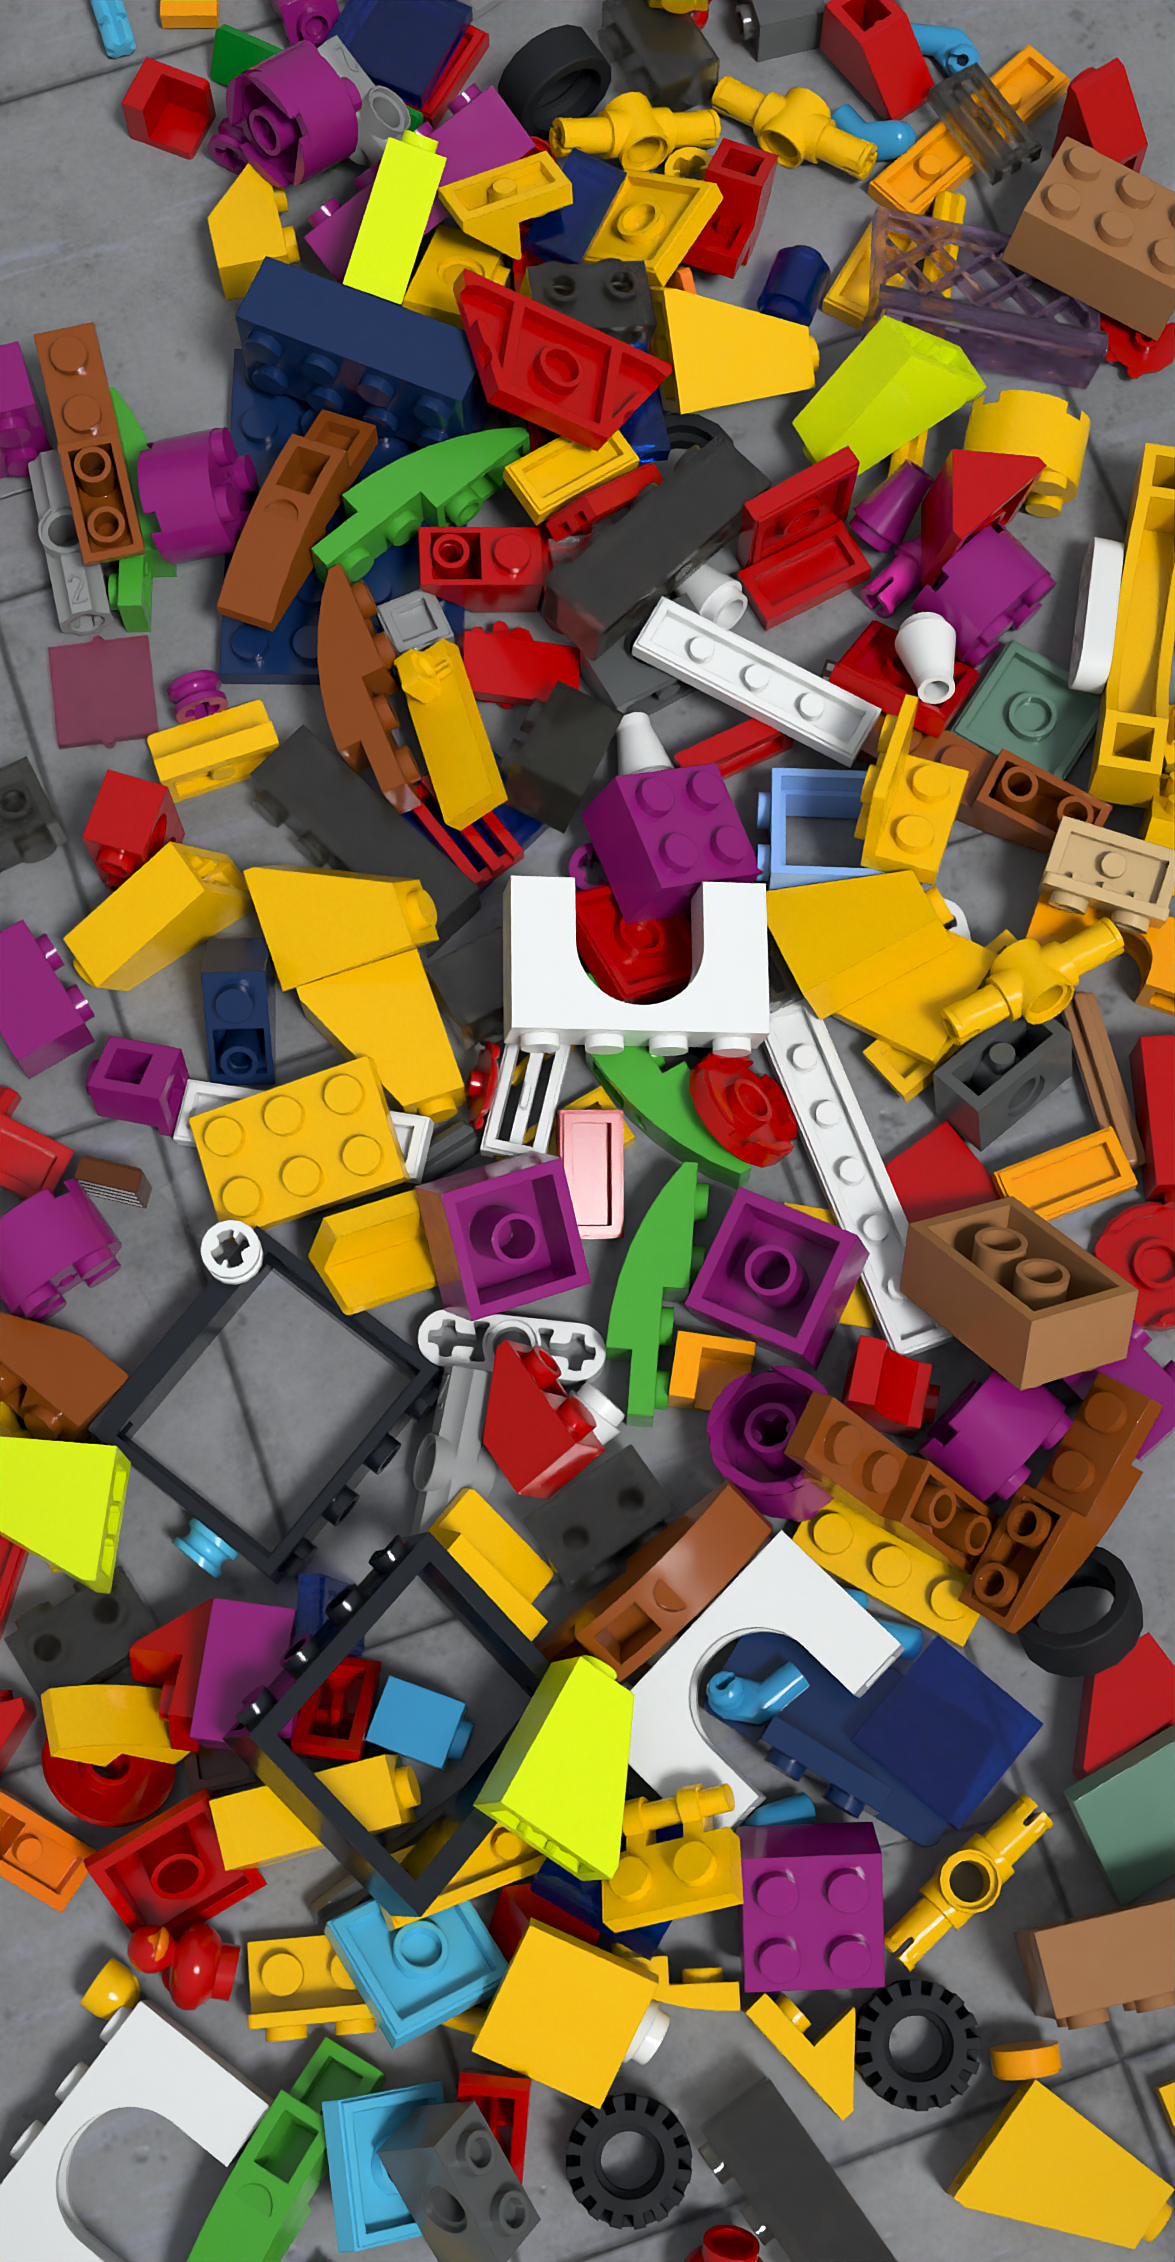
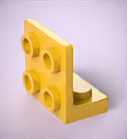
M906 694L899 716L886 715L877 747L880 755L876 765L870 764L860 797V802L863 805L858 817L854 838L864 841L860 866L885 873L913 870L919 882L934 886L966 787L969 771L908 755L919 697Z

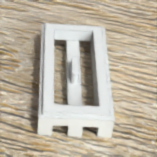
M506 1043L499 1070L498 1088L490 1107L480 1147L482 1156L494 1158V1155L508 1159L531 1151L547 1154L556 1110L558 1109L572 1050L570 1044H560L558 1051L549 1053L554 1054L555 1057L534 1145L530 1147L523 1145L545 1053H530L509 1142L498 1140L521 1043Z

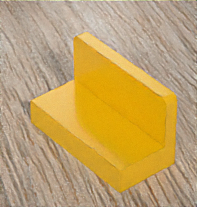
M261 700L251 701L151 734L147 738L162 785L168 786L174 803L285 767L272 721H269Z
M415 1189L324 1217L308 1254L310 1261L340 1309L346 1315H353L439 1286Z
M463 1488L428 1531L532 1642L548 1623L532 1603L552 1579L553 1570L474 1489Z

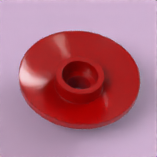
M46 1736L44 1740L42 1768L49 1789L63 1807L86 1822L104 1827H125L140 1823L152 1816L162 1806L171 1792L175 1779V1764L121 1754L107 1766L103 1767L51 1756L48 1737ZM93 1767L105 1769L111 1779L101 1777L95 1772Z

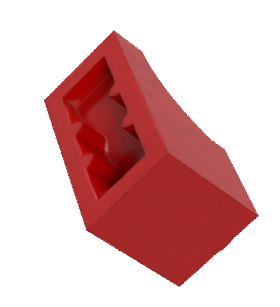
M860 1335L849 1359L841 1403L878 1432L914 1439L921 1428L922 1422L932 1424L934 1421L940 1386L929 1384L932 1364L919 1362L895 1352L887 1345V1340Z

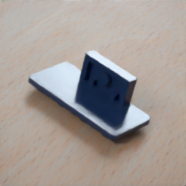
M758 1632L741 1636L721 1671H731L735 1674V1677L762 1682L789 1660L802 1673L810 1686L764 1724L757 1725L722 1718L711 1709L708 1703V1695L704 1699L706 1712L767 1750L768 1753L764 1761L780 1773L797 1782L805 1774L826 1787L827 1790L823 1798L846 1814L858 1819L862 1811H865L921 1847L928 1848L936 1845L994 1745L995 1737L992 1730L891 1667H888L873 1685L858 1698L797 1640L772 1632Z

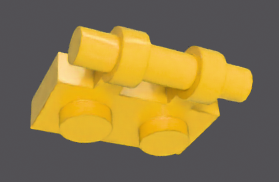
M695 1783L678 1788L676 1796L649 1802L645 1797L625 1801L621 1838L626 1837V1851L620 1852L619 1867L613 1878L602 1880L603 1923L614 1933L744 1904L740 1838L729 1826L713 1830V1816L731 1812L735 1809V1798L729 1784L725 1783L705 1788L702 1783ZM683 1823L682 1838L656 1844L657 1829Z

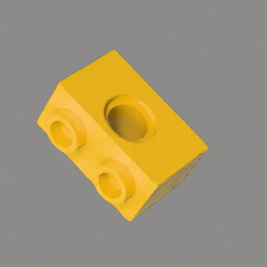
M439 224L403 298L402 307L465 330L453 292L455 280L466 268L510 289L513 271L505 267L506 254L466 234L462 230Z

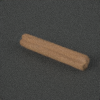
M1092 992L1074 993L1072 1000L1061 1012L1066 1029L1072 1033V1050L1098 1131L1110 1126L1113 1127L1133 1171L1146 1163L1145 1151L1096 997Z

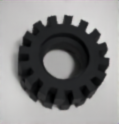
M919 1979L894 1981L892 1984L884 1988L880 1987L872 1993V1998L866 2004H863L857 2013L859 2018L855 2026L854 2063L858 2066L861 2072L860 2076L866 2085L876 2095L890 2104L916 2112L928 2111V2109L934 2107L942 2108L951 2104L950 2100L956 2095H963L970 2087L967 2084L972 2074H977L980 2065L977 2062L978 2050H982L981 2037L977 2036L975 2028L978 2025L973 2013L969 2012L964 2006L965 2002L956 1993L947 1990L945 1986ZM909 2016H923L929 2019L938 2028L942 2038V2052L938 2061L933 2067L920 2073H911L900 2068L893 2060L889 2048V2040L893 2028L898 2022Z
M624 2093L622 2095L606 2097L600 2109L592 2106L581 2115L569 2137L566 2151V2172L573 2195L578 2203L585 2207L590 2216L597 2221L600 2219L608 2223L609 2227L621 2230L622 2227H634V2230L646 2228L647 2224L654 2221L659 2223L669 2216L668 2213L675 2205L678 2206L685 2196V2189L688 2183L690 2184L693 2157L686 2132L670 2109L652 2097H645L636 2093ZM631 2131L645 2136L652 2143L656 2152L657 2162L652 2177L638 2188L624 2189L614 2185L607 2179L601 2166V2155L604 2146L613 2136L621 2132Z

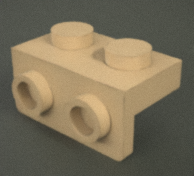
M1063 815L1037 891L1051 895L1048 903L1058 909L1085 915L1087 907L1112 914L1110 920L1116 927L1135 933L1147 934L1149 926L1160 929L1167 921L1170 912L1168 907L1175 888V850Z

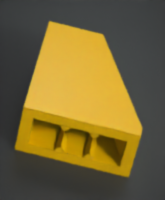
M658 286L645 288L655 357L673 365L672 372L659 386L663 410L686 414L816 388L814 372L819 368V351L815 339L809 335L807 326L675 288Z
M170 841L69 932L63 940L76 957L73 960L76 971L88 984L95 988L128 992L253 911L255 906L245 877L228 854Z
M289 864L258 866L243 871L283 992L294 990L298 986L439 940L435 928L437 922L436 908L430 895L423 890L420 879Z
M913 870L766 891L767 926L802 994L820 1020L955 947L943 926L953 920L954 917L936 885L924 891Z
M417 948L296 987L305 1018L347 1062L366 1055L374 1059L386 1101L396 1112L430 1117L435 1124L453 1117L458 1112L457 1107L467 1104L465 1086Z
M384 1754L313 1773L371 1835L417 1822L414 1806L421 1804L419 1784L413 1768L410 1765L403 1766L400 1755ZM267 1785L209 1801L225 1871L267 1867L327 1849Z
M1025 2079L1017 2087L945 2192L966 2208L1135 2249L1141 2239L1150 2243L1162 2231L1173 2210L1166 2202L1175 2189L1036 2079Z

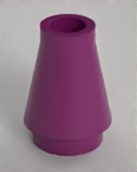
M905 459L893 474L853 507L856 515L849 522V526L868 544L883 553H887L894 543L901 545L934 479L916 463Z

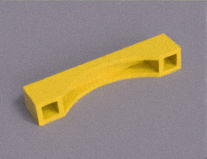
M1145 443L1133 482L1124 542L1113 657L1107 682L1102 691L1087 791L1088 794L1104 802L1148 809L1162 773L1169 723V686L1175 640V447Z

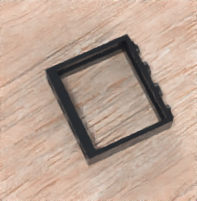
M256 1226L253 1231L258 1236L264 1254L262 1266L257 1274L247 1282L237 1285L225 1284L213 1277L87 1427V1430L103 1445L117 1446L131 1461V1467L192 1517L209 1528L275 1584H278L286 1574L292 1579L297 1577L312 1560L318 1550V1547L312 1541L328 1521L336 1527L351 1512L360 1498V1495L354 1489L366 1474L372 1470L378 1475L389 1465L402 1445L396 1440V1437L409 1421L414 1419L417 1423H421L437 1405L440 1392L437 1387L442 1382L440 1369L367 1311L353 1315L344 1314L320 1275ZM244 1240L228 1259L231 1268L239 1266L244 1262L241 1252L250 1246L247 1241ZM272 1271L411 1381L272 1552H269L135 1444L131 1438Z
M429 1531L407 1537L396 1535L384 1549L375 1551L369 1559V1564L373 1567L370 1573L358 1586L355 1583L347 1586L330 1601L324 1611L329 1619L314 1636L306 1634L289 1647L279 1661V1664L284 1668L282 1672L267 1688L264 1685L259 1686L241 1701L244 1707L235 1716L238 1721L222 1738L391 1916L421 1917L497 1824L495 1820L474 1807L473 1804L520 1719L400 1864L277 1735L417 1575L532 1699L551 1663Z

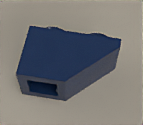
M208 939L201 969V982L211 1083L223 1085L275 1084L276 993L273 960L266 939Z

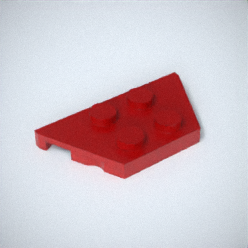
M464 268L454 282V296L487 402L597 452L672 372V364Z

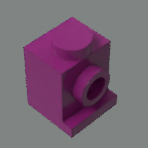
M110 1036L100 1059H94L88 1068L86 1092L91 1096L98 1116L157 1127L160 1135L171 1137L177 1124L187 1080L190 1079L180 1048Z

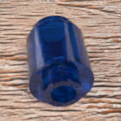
M795 245L780 249L775 256L757 300L759 313L809 327L831 276L830 268L824 261L823 256L814 248L806 245Z

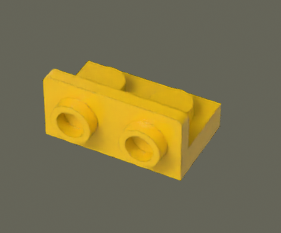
M326 1935L247 1942L251 2014L247 2015L248 2030L265 2028L266 2042L307 2038V2024L334 2022L335 2035L377 2031L375 2018Z

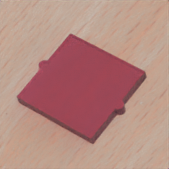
M148 635L104 640L101 636H95L92 642L48 647L59 749L104 744L106 748L111 749L116 745V742L145 739L149 735L159 732Z

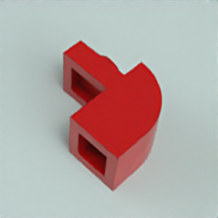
M726 138L722 139L706 169L704 181L717 183L724 199L681 263L697 267L707 274L722 275L734 279L740 265H747L763 223L779 155Z

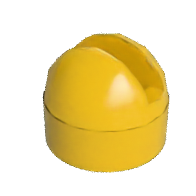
M112 1957L89 1987L80 2005L93 2015L110 2020L121 2006L133 2009L136 2007L140 1996L138 1979L128 1967Z

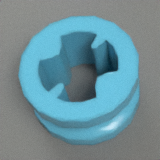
M192 1517L188 1522L190 1525L189 1534L183 1538L177 1536L172 1544L212 1577L219 1580L223 1575L221 1572L222 1563L226 1560L234 1561L239 1554L204 1524Z

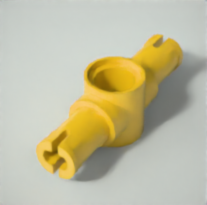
M729 75L723 76L715 88L712 97V104H714L712 109L717 113L752 127L754 135L758 137L760 148L779 155L778 165L786 168H796L801 165L804 159L814 164L822 160L861 181H864L872 171L877 159L878 152L876 151L878 146L836 128V122L831 119L830 109L827 104L811 90L793 87L788 90L785 96L774 91L766 95Z
M629 92L614 98L606 105L603 111L599 112L597 117L555 118L552 122L554 127L550 128L549 143L552 153L557 158L599 154L605 160L619 159L624 169L649 172L658 167L674 149L684 147H715L717 144L715 139H718L720 136L721 125L719 116L713 109L672 112L667 107H652L648 98L642 93Z
M1104 917L1060 944L1053 940L1041 947L1036 940L1031 938L1022 939L1011 944L994 960L990 970L991 976L985 980L986 986L940 1010V1019L946 1033L957 1046H960L1004 1019L1011 1023L1023 1016L1028 1023L1033 1025L1042 1024L1053 1019L1072 1000L1075 991L1074 987L1079 985V977L1124 953V941L1119 930L1109 918Z
M1021 1793L1017 1797L1018 1800L982 1836L975 1832L957 1852L950 1853L942 1858L935 1867L933 1876L918 1890L921 1898L884 1935V1947L889 1953H894L909 1938V1944L895 1957L907 1971L911 1972L915 1968L914 1965L950 1928L958 1932L975 1913L982 1912L992 1906L1000 1895L1001 1887L1015 1873L1012 1865L1047 1830L1054 1826V1823L1044 1811L1037 1812L1026 1825L1023 1824L1024 1820L1038 1807L1026 1794ZM962 1861L977 1867L983 1878L982 1892L972 1902H965L957 1898L950 1887L951 1871Z

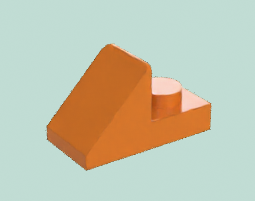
M0 1788V1876L62 1913L89 1873L85 1868L83 1860L98 1850L40 1814L22 1797Z

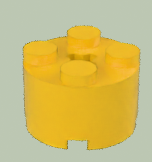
M1000 391L998 402L984 404L985 395L977 397L971 405L963 450L1039 457L1047 467L1023 503L1026 504L1025 510L1029 514L1041 518L1060 516L1062 505L1074 500L1078 493L1091 426L1088 415L1081 411L1080 420L1067 414L1069 402L1059 397L1034 391Z

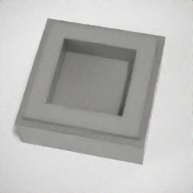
M419 589L377 606L379 613L375 615L381 630H385L398 657L411 648L423 652L442 638L455 644L454 634L435 595Z

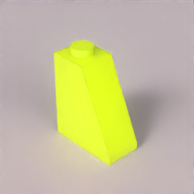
M406 129L403 131L401 141L388 137L343 281L344 285L402 305L447 159L435 154L439 141Z
M884 315L793 420L792 424L805 444L802 447L804 455L813 465L849 446L860 462L857 476H859L979 396L987 386L960 346Z
M0 1436V1536L93 1591L111 1594L131 1461L117 1446Z
M588 1655L556 1661L550 1664L473 1804L481 1812L581 1881L612 1879L619 1867L635 1696L615 1681L617 1673L613 1668L603 1661Z

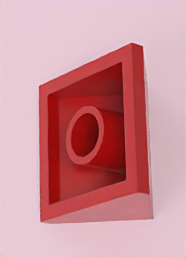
M960 449L951 450L921 504V584L924 587L928 584L934 589L938 585V580L944 574L941 568L980 531L989 525L994 528L996 522H1001L1006 526L1013 520L1047 467L1039 457Z
M206 1787L83 1860L86 1870L131 1934L147 1924H158L165 1926L176 1940L193 1924L206 1922L267 1885L259 1868L225 1871L209 1803L210 1800L221 1798L217 1791Z

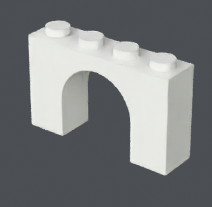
M510 876L503 892L504 1043H521V1050L529 1053L555 1052L560 1049V1044L585 1045L587 1053L598 1055L623 1052L624 1046H649V1053L658 1056L682 1055L688 1052V1047L713 1048V1055L716 1054L728 1058L743 1057L751 1054V1049H757L770 1034L766 884L702 882L691 899L692 970L686 989L675 997L661 1003L635 1005L616 1000L601 991L589 979L580 963L576 947L575 878Z
M782 1530L773 1539L769 1536L743 1566L744 1570L727 1588L724 1587L696 1615L698 1619L680 1638L675 1635L646 1661L652 1668L634 1687L628 1681L622 1684L623 1687L635 1695L628 1764L663 1799L676 1796L678 1788L695 1783H702L705 1788L725 1783L730 1785L735 1798V1809L731 1812L713 1816V1830L729 1826L735 1831L736 1827H739L767 1798L717 1749L706 1734L700 1719L698 1709L700 1681L708 1663L723 1646L738 1637L751 1633L772 1632L788 1636L802 1644L858 1698L873 1685L905 1650L884 1627Z
M151 1999L140 2001L134 2009L121 2006L99 2036L107 2045L90 2067L83 2061L74 2067L54 2095L63 2103L46 2125L42 2124L38 2119L35 2120L20 2137L9 2154L18 2162L0 2184V2262H125L82 2224L72 2205L68 2187L69 2166L74 2149L85 2130L104 2113L122 2107H138L154 2111L173 2122L228 2167L236 2162L244 2151L274 2099Z

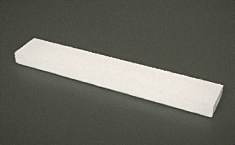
M804 995L770 1006V1034L761 1044L777 1083L793 1111L797 1121L798 1134L836 1226L858 1235L870 1253L860 1274L859 1282L883 1340H887V1345L892 1350L905 1357H910L953 1341L954 1336L899 1291L908 1221L824 1021L819 1019Z

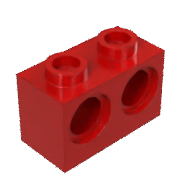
M108 769L82 839L102 882L113 893L167 843L171 841L182 844L185 832L168 786Z

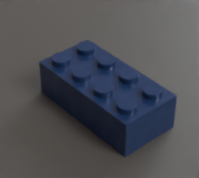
M265 256L235 315L248 377L258 388L274 396L287 394L308 402L319 413L324 409L376 425L377 435L381 437L391 438L397 436L418 444L423 449L458 436L482 432L494 408V405L487 402L465 330Z

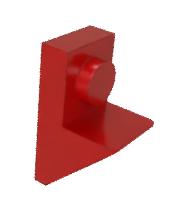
M211 1598L139 1639L129 1649L132 1679L137 1683L163 1686L159 1704V1720L169 1723L171 1749L198 1752L200 1745L189 1736L213 1599Z

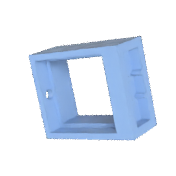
M772 768L769 792H758L756 829L768 830V844H757V868L762 870L763 873L757 876L756 882H767V891L886 874L885 872L870 868L786 865V816L858 819L863 805L860 802V797L867 771Z

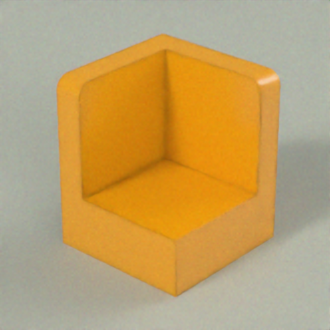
M678 1330L667 1406L710 1413L713 1403L729 1383L737 1377L748 1372L751 1373L756 1343Z

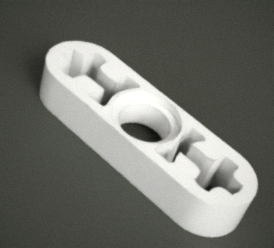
M1093 536L1087 547L1080 576L1068 678L1069 689L1100 695L1107 682L1113 657L1124 557V543Z
M443 1309L430 1314L423 1321L418 1332V1344L421 1354L436 1365L440 1372H444L445 1365H455L493 1373L495 1359L493 1352L494 1343L501 1334L508 1331H518L524 1334L529 1339L531 1347L535 1345L541 1347L540 1334L552 1335L549 1342L550 1349L569 1350L572 1340H583L585 1351L594 1353L595 1358L594 1360H584L581 1370H570L567 1358L552 1356L562 1373L558 1381L564 1386L579 1387L583 1386L586 1381L592 1383L602 1373L606 1361V1348L601 1335L591 1326L582 1323L499 1314L469 1321ZM452 1325L456 1328L458 1338L477 1341L475 1328H488L484 1334L482 1344L485 1361H472L475 1356V1349L468 1346H455L451 1356L443 1357L440 1355L438 1345L430 1342L431 1336H441L444 1332V1326Z

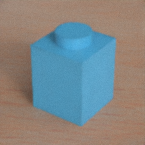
M389 1675L365 1741L377 1748L445 1772L450 1759L462 1762L475 1723L464 1720L468 1711L466 1703Z

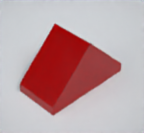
M345 1657L301 1707L291 1741V1750L295 1755L300 1758L350 1764L368 1759L370 1744L365 1739L375 1714L381 1675V1661Z
M464 2068L460 2072L458 2102L475 2100L522 2184L532 2078L520 2073Z

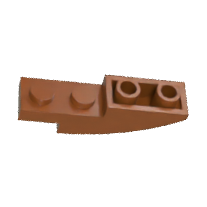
M94 322L34 334L57 436V448L85 567L146 554L120 427Z
M322 409L304 437L295 434L290 436L268 474L237 542L218 599V614L272 632L275 630L314 567L311 548L327 536L325 527L342 502V494L350 489L379 443L376 425Z
M338 564L329 568L322 594L318 622L317 661L320 689L327 721L338 752L355 773L372 766L382 793L401 815L422 805L414 783L423 778L409 747L404 745L398 748L392 730L400 727V722L387 696L401 690L392 671V668L396 667L393 661L398 658V654L386 631L383 630L379 633L375 631L370 617L378 614L379 610L367 584L363 579L353 583L342 565Z
M881 711L875 726L857 756V759L868 765H876L880 755L877 747L887 715L883 711ZM913 727L908 755L969 771L966 787L955 820L1010 842L1050 854L1063 815L1103 827L1113 807L1004 748L995 756L946 729L936 739Z
M1099 1372L1076 1413L1073 1424L1065 1433L1036 1488L1025 1483L1019 1487L958 1601L1012 1634H1015L1037 1615L1085 1562L1125 1505L1143 1474L1141 1470L1132 1466V1463L1161 1412L1163 1405Z
M815 1391L812 1392L784 1451L785 1455L805 1469L803 1477L848 1508L904 1542L961 1573L972 1575L982 1553L990 1542L992 1531L999 1515L930 1461L906 1454L835 1397Z
M727 1479L627 1559V1568L624 1574L534 1644V1646L550 1663L582 1655L595 1657L613 1668L617 1673L616 1679L621 1682L682 1630L730 1582L773 1531L772 1524Z

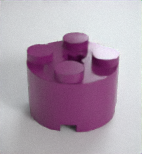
M304 39L245 70L229 82L226 91V108L231 127L239 122L241 123L248 140L240 145L244 155L254 169L275 187L285 188L290 184H293V187L303 184L350 157L355 152L358 142L356 113L362 108L360 93L356 85L349 78L339 77L328 61L320 55L316 46L309 40Z
M226 427L212 428L147 443L146 445L149 449L142 450L138 457V487L144 515L156 512L162 532L152 533L151 536L162 557L168 563L175 565L234 553L252 509L249 492L256 491L258 485L257 474L251 457L248 454L238 456L232 436Z
M996 522L994 528L989 525L974 536L941 568L944 574L938 580L937 584L940 586L938 591L935 592L927 584L914 600L911 610L914 614L933 612L941 615L955 630V655L961 662L966 661L973 669H976L995 652L1000 645L997 640L1010 627L1018 631L1036 615L1042 607L1040 601L1054 588L1056 582L1050 577L1051 573L1001 522Z
M77 1179L63 1181L70 1191L64 1195L55 1198L50 1189L47 1188L23 1201L0 1217V1301L10 1315L20 1318L26 1316L30 1317L34 1322L42 1323L67 1305V1301L62 1296L83 1281H85L89 1288L95 1287L121 1268V1264L115 1255L121 1249L122 1243Z
M988 1365L987 1367L992 1371L991 1375L983 1384L973 1380L959 1394L927 1433L932 1439L921 1443L917 1451L979 1501H986L989 1505H992L999 1498L1006 1501L1019 1489L1031 1473V1470L1024 1465L1026 1460L1030 1456H1034L1042 1447L1046 1451L1050 1450L1069 1430L1073 1420L1064 1413L1066 1405L1043 1385L1020 1391Z
M771 1366L773 1371L763 1372L754 1376L748 1372L729 1383L719 1394L710 1410L707 1419V1434L709 1436L713 1462L725 1480L729 1479L761 1514L773 1518L790 1519L795 1522L809 1520L834 1498L803 1477L805 1469L785 1455L784 1451L812 1392L815 1391L829 1395V1393L812 1375L794 1367Z

